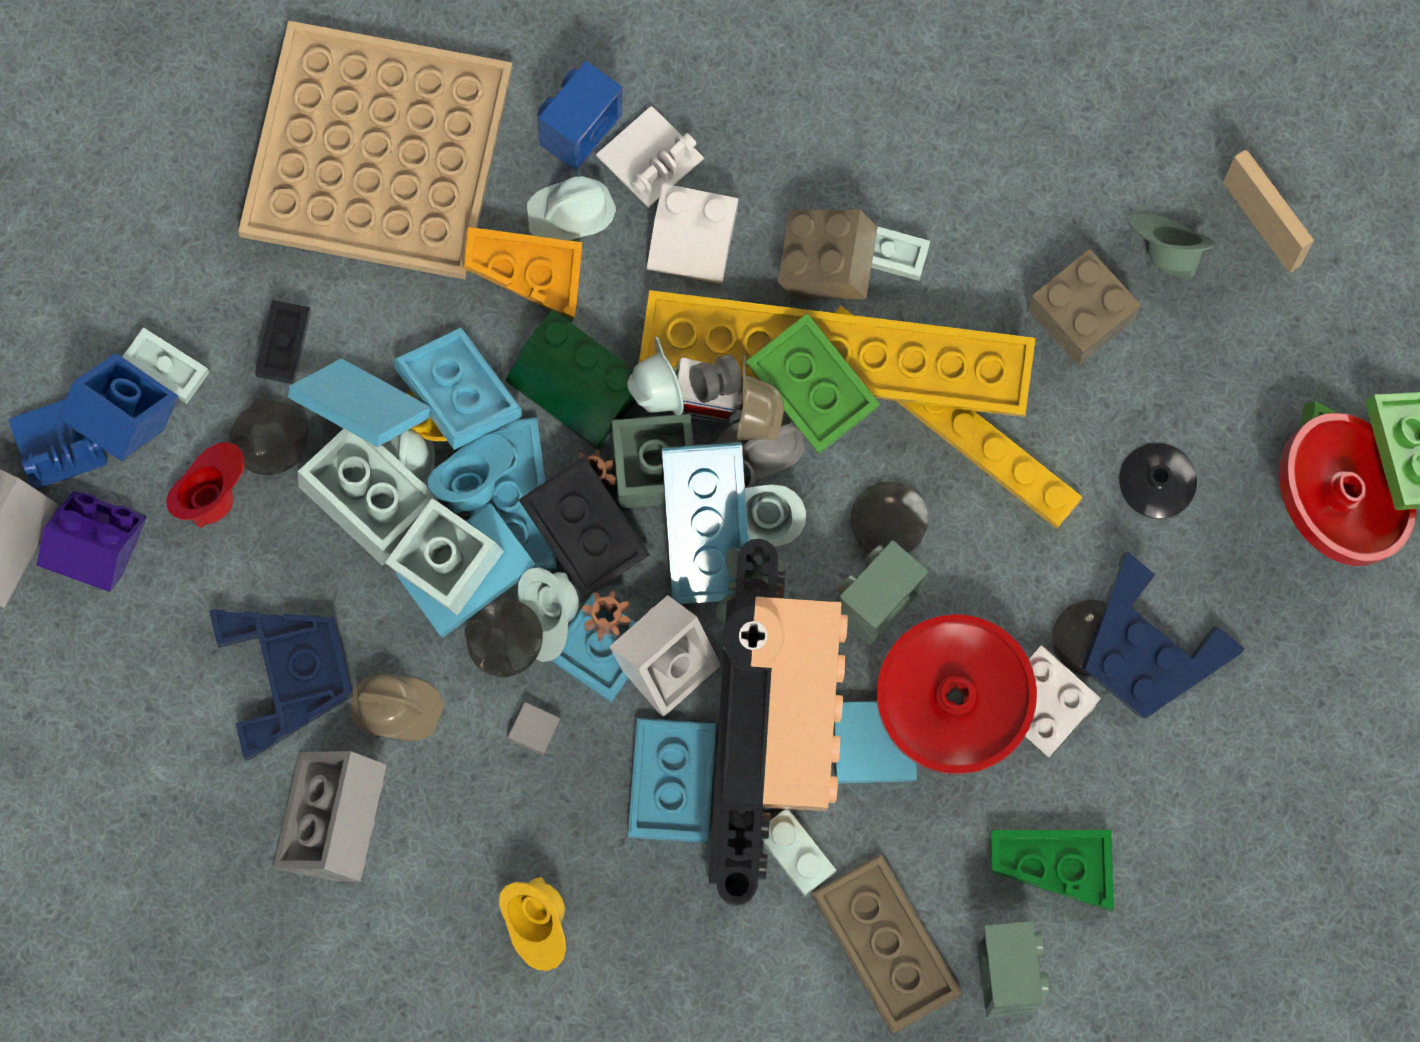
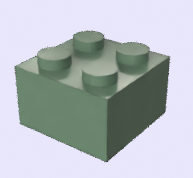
M690 414L612 420L614 465L618 506L620 509L666 505L662 448L693 446Z
M894 540L885 549L879 545L872 551L864 562L867 566L863 569L862 573L858 577L854 573L851 574L838 589L840 594L835 600L836 602H841V615H848L847 627L870 647L923 591L929 572Z
M1033 921L984 925L977 937L986 1017L1035 1014L1044 1002V997L1049 995L1046 972L1039 971V956L1044 955L1041 931L1035 932Z

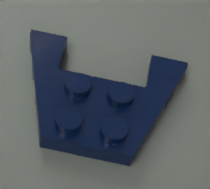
M1125 552L1120 557L1116 578L1109 588L1106 597L1108 600L1103 615L1096 625L1081 669L1138 716L1147 718L1240 655L1245 648L1221 628L1213 627L1190 657L1132 609L1131 606L1155 574L1129 552Z
M220 609L209 610L218 648L259 638L276 713L236 723L245 761L253 759L353 697L334 617L292 614L280 616L249 611L237 613L225 612V610Z

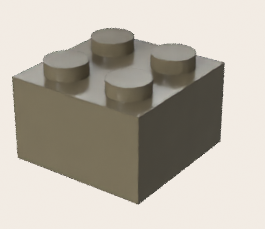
M860 209L790 210L778 283L797 299H866L878 227Z
M1089 249L1034 293L1027 310L1079 366L1132 323L1138 315L1141 304Z

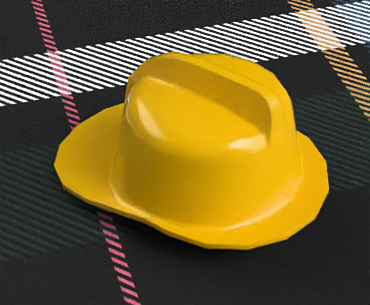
M542 877L534 878L528 883L513 882L506 885L500 893L499 906L516 952L530 967L536 970L549 971L557 968L564 960L566 952L565 936L561 926L565 914L563 898L556 889L546 884Z

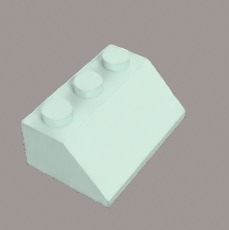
M346 429L341 430L298 471L299 488L382 566L431 498L437 502L439 500L432 495L423 482L383 445L376 447Z

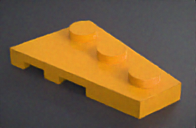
M473 227L467 228L462 268L551 311L553 309L571 320L575 318L582 242Z

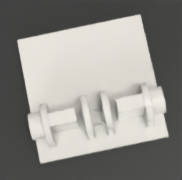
M652 106L596 154L648 208L660 198L663 183L675 185L704 159L694 148L696 145L695 140L688 133L682 136Z
M1041 645L1029 659L1036 679L1037 703L1033 721L1025 737L1045 755L1050 757L1083 718H1086L1091 713L1101 697Z

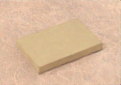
M1244 150L1234 156L1223 184L1287 271L1291 273L1301 266L1314 239L1251 154Z

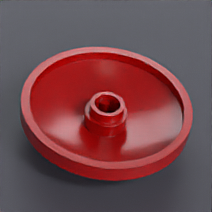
M1328 413L1315 417L1303 424L1288 438L1281 453L1279 463L1280 490L1291 520L1302 536L1316 550L1342 564L1368 566L1392 556L1404 546L1412 533L1417 509L1395 510L1373 428L1370 423L1348 414Z
M951 614L923 621L909 629L895 642L885 657L879 673L876 700L883 728L889 739L904 756L930 771L949 775H965L993 767L1007 758L1019 746L1034 718L1037 703V686L1034 671L1027 655L1010 634L994 623L982 618ZM951 691L961 693L962 702L960 704H955L954 701L948 700V694Z

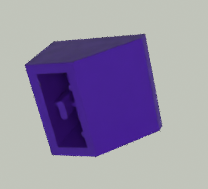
M73 491L44 526L36 566L110 592L125 572L147 517L135 513L128 507L115 506L101 501L91 494Z

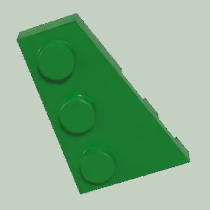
M991 830V873L1113 912L1114 888L1111 830Z

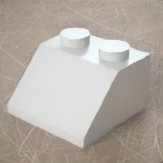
M663 183L654 221L647 270L722 284L737 216L738 198Z
M668 595L609 646L625 675L663 717L721 666L697 616Z

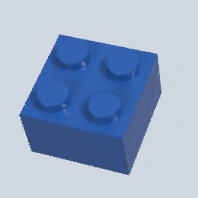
M587 61L578 70L573 68L568 72L561 83L562 90L555 98L548 97L537 113L539 116L540 145L575 171L622 116L623 87Z
M115 353L72 383L58 418L66 422L78 433L83 434L102 447L108 454L123 461L164 431L178 395Z

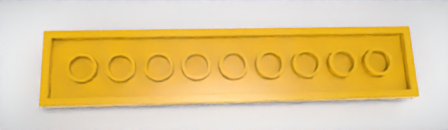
M649 290L639 363L655 354L654 337H658L664 356L673 369L680 358L711 364L717 357L729 354L736 359L743 377V354H746L747 361L800 318L808 314L876 399L1020 417L1026 416L1036 338ZM746 364V375L758 379Z

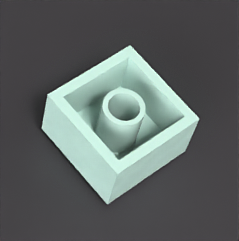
M431 498L385 563L400 576L458 616L504 551L495 541Z

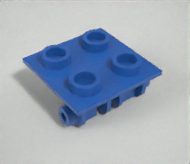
M65 400L8 419L22 458L23 468L28 476L31 487L35 489L108 465L102 447L83 434L78 433L70 425L58 418Z

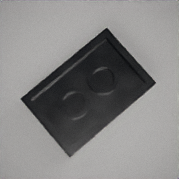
M583 456L519 499V502L583 598H586L650 556L649 551L586 456Z

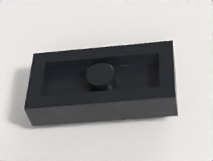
M272 300L255 370L256 377L289 384L295 383L311 315L310 307Z

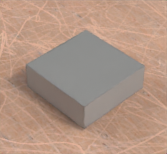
M524 702L508 736V740L545 756L559 727L561 718Z

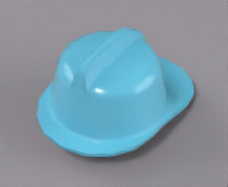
M483 435L465 444L431 472L428 478L429 491L434 497L446 501L449 509L455 514L483 507L490 501L494 493V482L507 471L514 457L513 446L506 438L500 435Z

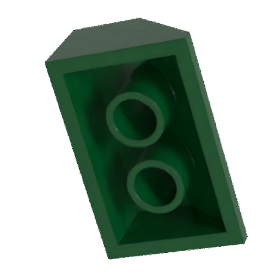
M553 309L528 338L505 379L508 384L597 450L611 434L612 420H622L636 403L627 385L628 379L633 373V368Z

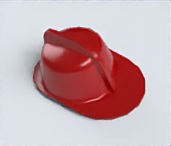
M229 442L217 443L207 448L196 458L168 493L166 499L167 510L173 517L180 520H191L196 526L202 528L207 524L218 522L228 514L234 502L232 488L239 480L245 463L243 452L239 447Z

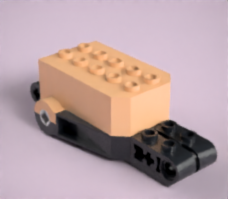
M760 538L751 539L746 542L739 551L735 598L727 601L726 620L722 633L723 667L708 883L709 885H717L720 898L728 905L735 907L749 903L756 894L758 879L766 880L768 854L760 853V840L769 838L770 813H762L763 807L827 811L829 803H835L837 800L838 777L831 776V763H838L840 754V736H833L834 722L840 723L842 718L843 696L836 695V682L843 683L845 655H838L839 642L845 643L847 637L848 615H841V602L783 599L786 571L778 570V554L775 547L767 540ZM754 556H761L762 563H764L761 568V579H753V563L751 562H753ZM749 639H757V647H748ZM729 823L740 829L753 825L752 832H744V840L747 843H751V848H745L743 855H735V849L728 847V841L732 842L736 839V831L728 830ZM735 874L744 876L749 884L748 891L738 897L730 895L725 888L726 880Z

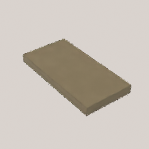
M882 854L811 894L891 1035L962 996L961 990Z

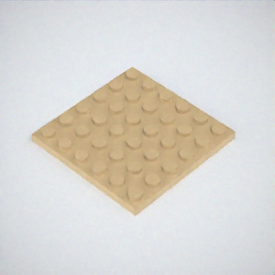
M288 21L238 230L239 237L466 280L468 270L462 268L466 230L468 227L478 228L512 74V62Z

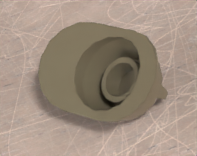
M743 354V408L736 442H740V440H774L779 436L784 403L780 393L774 386L746 375V354Z
M373 674L361 680L353 689L351 718L354 724L365 733L405 741H417L434 733L444 707V702L439 692L430 683L392 674Z

